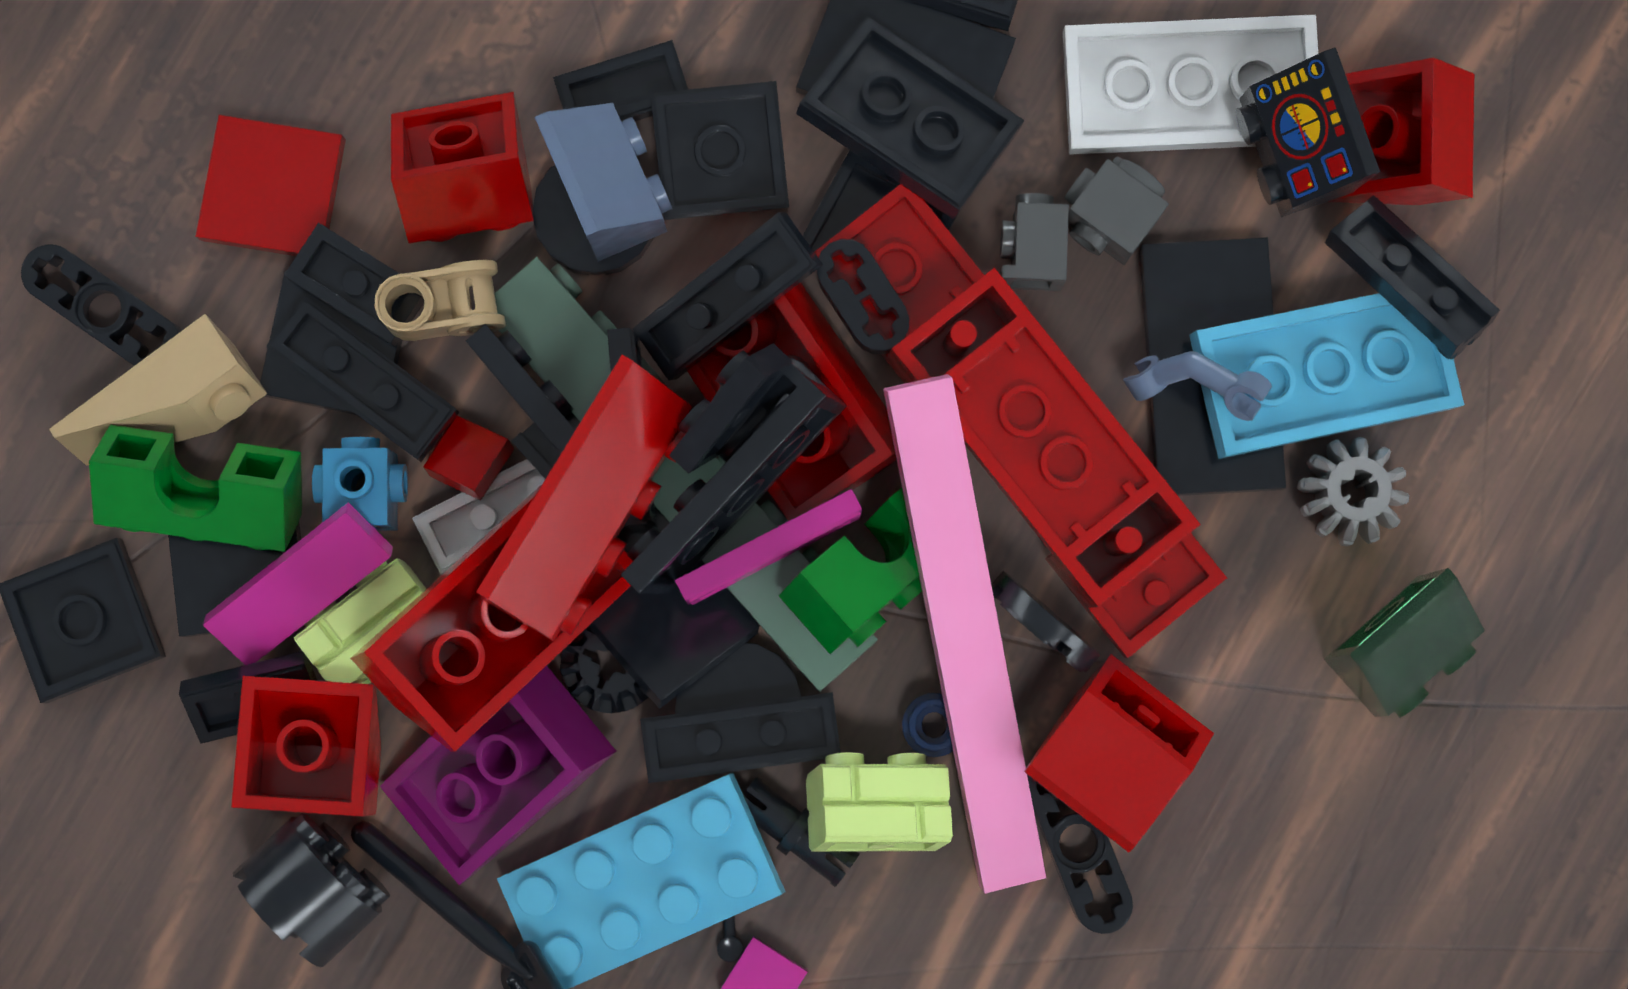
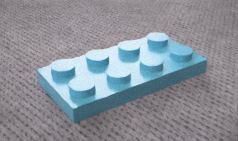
M1379 293L1196 330L1189 334L1193 351L1204 355L1237 375L1246 371L1257 372L1266 377L1272 385L1263 401L1254 399L1249 394L1244 393L1261 404V408L1252 421H1245L1230 413L1225 405L1223 396L1201 384L1218 459L1442 412L1465 405L1454 359L1445 358L1438 351L1435 344Z
M734 773L723 776L497 878L523 941H532L538 945L563 989L572 988L786 892Z

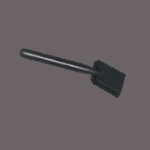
M361 821L353 826L351 838L359 848L478 949L505 966L501 972V983L504 989H563L536 943L523 941L515 949L495 927L372 823Z

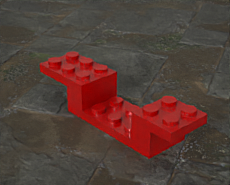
M900 184L815 251L819 258L821 251L829 243L839 239H852L863 244L872 254L905 305L909 315V330L906 337L894 346L890 353L881 355L904 383L946 374L952 376L965 446L1049 549L1051 554L1045 560L1124 658L1132 656L1227 579L1225 574L1191 533L1201 525L995 267L984 275L924 199ZM841 255L833 257L834 270L828 275L830 280L834 283L837 280L844 279L855 295L864 291L856 278V271L862 265L857 258L847 262ZM870 299L863 302L862 306L869 316V323L863 329L864 333L868 337L879 333L884 340L892 338L893 335L890 328L896 320V316L892 312L885 315L879 314Z

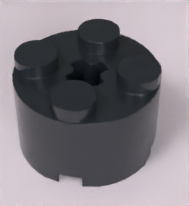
M301 813L297 818L291 817L233 872V877L243 880L237 886L241 894L274 933L283 941L289 936L293 938L300 937L308 946L299 955L318 967H324L382 912L381 905L390 897V894L384 885L367 869L364 868L358 872L349 864L343 856L350 851V848L332 827L325 822L318 826L307 815Z

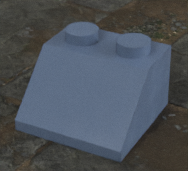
M613 103L549 111L535 117L598 261L668 232L662 213L671 210L672 206L658 174L646 178L639 164L637 156L646 153L647 149L633 117L621 121Z

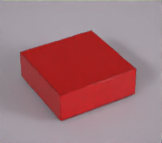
M456 416L423 468L430 477L481 501L514 451V447L508 438L460 416Z

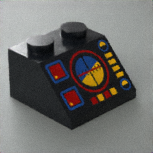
M1336 47L1323 51L1249 86L1239 98L1242 106L1236 109L1239 130L1247 145L1253 143L1256 145L1263 167L1257 169V178L1261 192L1269 205L1276 203L1281 217L1351 194L1380 172Z

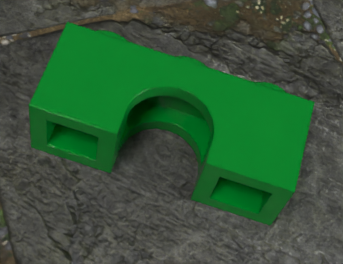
M110 425L89 460L93 522L96 525L121 528L130 532L144 531L179 536L192 541L206 540L248 546L255 550L269 549L285 552L302 516L301 452L237 443L219 479L205 480L190 474L181 466L175 455L173 433Z
M902 488L887 499L864 524L882 545L885 553V563L866 558L843 536L803 569L778 595L829 654H832L848 639L858 648L887 622L879 613L891 602L899 610H902L922 592Z

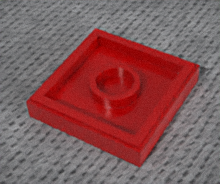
M218 115L195 237L205 242L297 256L318 222L330 229L346 139L342 134Z

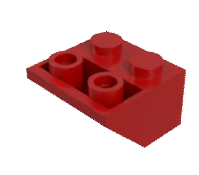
M1110 654L1072 697L1024 772L1129 853L1142 839L1193 772L1214 733Z

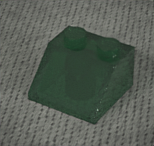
M1449 568L1417 576L1324 660L1374 717L1389 716L1395 712L1401 718L1417 707L1428 696L1429 692L1423 685L1441 669L1448 676L1474 656L1477 650L1471 643L1485 630L1458 578Z

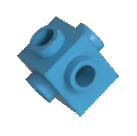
M375 437L341 438V448H323V465H315L312 473L313 499L315 503H322V522L349 502L377 531L398 530V502H406L408 498V470L406 464H398V455L389 448H380V439ZM365 476L364 486L356 491L358 480Z

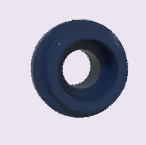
M928 693L913 700L905 710L902 720L903 735L909 746L917 753L925 754L927 757H941L953 752L942 694ZM932 712L942 715L946 721L944 733L937 738L927 736L922 730L923 718Z

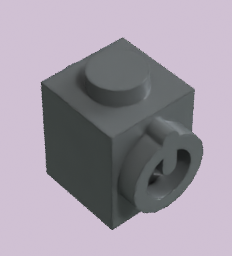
M1115 157L1113 161L1107 159L1096 174L1086 167L1064 197V199L1073 204L1068 214V225L1073 228L1069 234L1087 251L1098 256L1105 251L1125 266L1168 207L1169 203L1162 198L1165 194V189L1148 171L1129 160H1122L1119 157Z

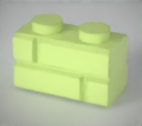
M398 558L389 564L385 561L355 585L357 587L356 590L339 603H336V601L331 603L304 624L306 628L293 637L325 681L358 684L372 683L350 658L426 590V587L405 561Z
M846 752L827 755L825 757V764L818 765L807 774L806 779L807 810H809L808 835L811 852L936 851L950 843L953 832L951 806L948 802L950 798L948 767H946V764H926V755L921 753L894 754L887 757L888 764H864V755L861 753Z

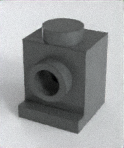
M1025 193L1016 196L1013 221L1002 220L1000 258L1011 259V265H1002L999 274L1011 289L1061 291L1067 277L1069 204H1053L1054 197L1048 194Z

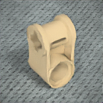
M494 260L464 261L438 269L397 274L386 279L379 286L375 295V310L378 318L394 336L405 341H417L449 335H473L485 324L492 332L506 326L505 316L497 313L492 276L497 274L498 269L497 262ZM471 286L473 287V294L475 300L474 310H472L469 288ZM406 293H416L424 298V309L416 320L402 323L392 318V306L399 296Z

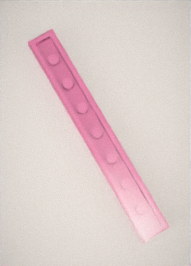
M946 374L883 388L979 887L986 894L1045 879V867L1028 777L1024 772L1026 766L953 378Z

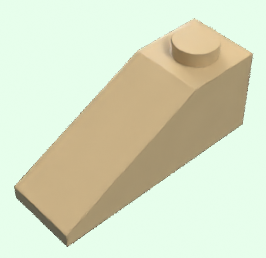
M204 314L49 430L56 440L88 466L92 454L110 425L173 433L175 443L216 432L231 420L241 416L248 407L265 396L267 392L236 346Z

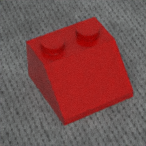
M1434 57L1345 73L1380 172L1355 192L1328 202L1365 203L1373 195L1383 204L1424 205L1473 198L1475 73Z
M514 92L391 114V182L409 244L427 240L443 242L454 238L456 235L488 229L503 231L521 223L534 221L531 184Z
M243 676L231 808L362 817L376 815L381 760L376 686L373 684Z

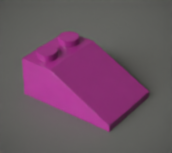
M546 666L456 752H451L430 736L380 785V788L456 883L461 885L575 791L617 751Z

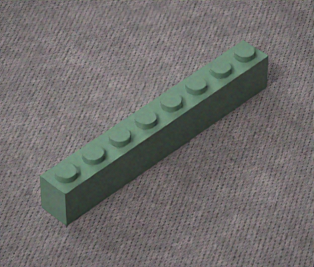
M536 257L495 292L497 313L504 315L506 322L505 328L498 331L501 334L506 330L510 332L532 359L528 365L544 383L549 379L573 407L574 410L571 412L581 422L611 373L607 330L617 328L600 310L592 317L587 314L575 300L583 292L582 289L559 263L551 270H548ZM641 357L642 368L667 386L655 370ZM720 457L714 458L688 474L678 463L665 458L652 479L662 486L654 500L655 507L671 522L679 513L673 508L679 496L698 479H703L707 483L721 469L725 462ZM769 499L760 506L755 503L702 561L707 564L788 522V520ZM810 546L802 554L798 550L727 587V589L820 693L871 648L878 639L872 635L858 648L848 639L832 654H829L780 599L778 595L803 569L819 557V554Z

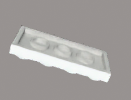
M1316 15L1065 25L1063 29L1069 155L1256 147L1255 143L1247 145L1239 130L1236 119V109L1242 107L1239 98L1249 86L1318 54Z

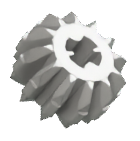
M1358 437L1354 439L1350 445L1349 453L1340 440H1334L1326 445L1328 460L1315 454L1306 462L1310 471L1318 478L1309 477L1299 480L1297 489L1303 493L1315 494L1316 500L1303 505L1300 511L1305 517L1319 511L1322 513L1324 518L1318 523L1315 530L1316 534L1320 537L1328 535L1339 525L1338 540L1341 546L1352 545L1358 532L1367 544L1376 542L1380 539L1378 524L1385 528L1393 529L1400 523L1398 515L1388 505L1401 506L1409 502V494L1401 490L1392 489L1391 484L1403 479L1406 476V470L1403 467H1396L1387 472L1383 468L1391 454L1390 449L1385 446L1379 448L1368 458L1366 438ZM1355 478L1359 481L1355 488L1358 489L1363 486L1365 499L1351 506L1347 503L1351 495L1342 497L1340 486Z

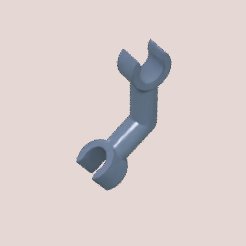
M1195 351L1185 352L1163 360H1159L1155 355L1145 357L1134 363L1140 373L1123 379L1135 400L1143 401L1155 396L1169 384L1191 378L1223 396L1225 405L1230 413L1245 421H1252L1261 408V404L1254 399L1263 401L1272 387L1269 380L1257 372L1246 371L1237 375ZM1244 393L1249 394V395L1252 396L1254 399L1249 398V397L1246 396Z

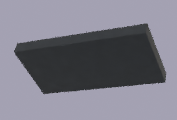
M1268 237L1142 244L1139 248L1147 357L1155 355L1159 360L1193 351L1189 334L1196 330L1274 315ZM1189 378L1167 385L1161 392L1150 398L1154 467L1178 496L1277 491L1286 488L1283 445L1218 459L1200 383Z

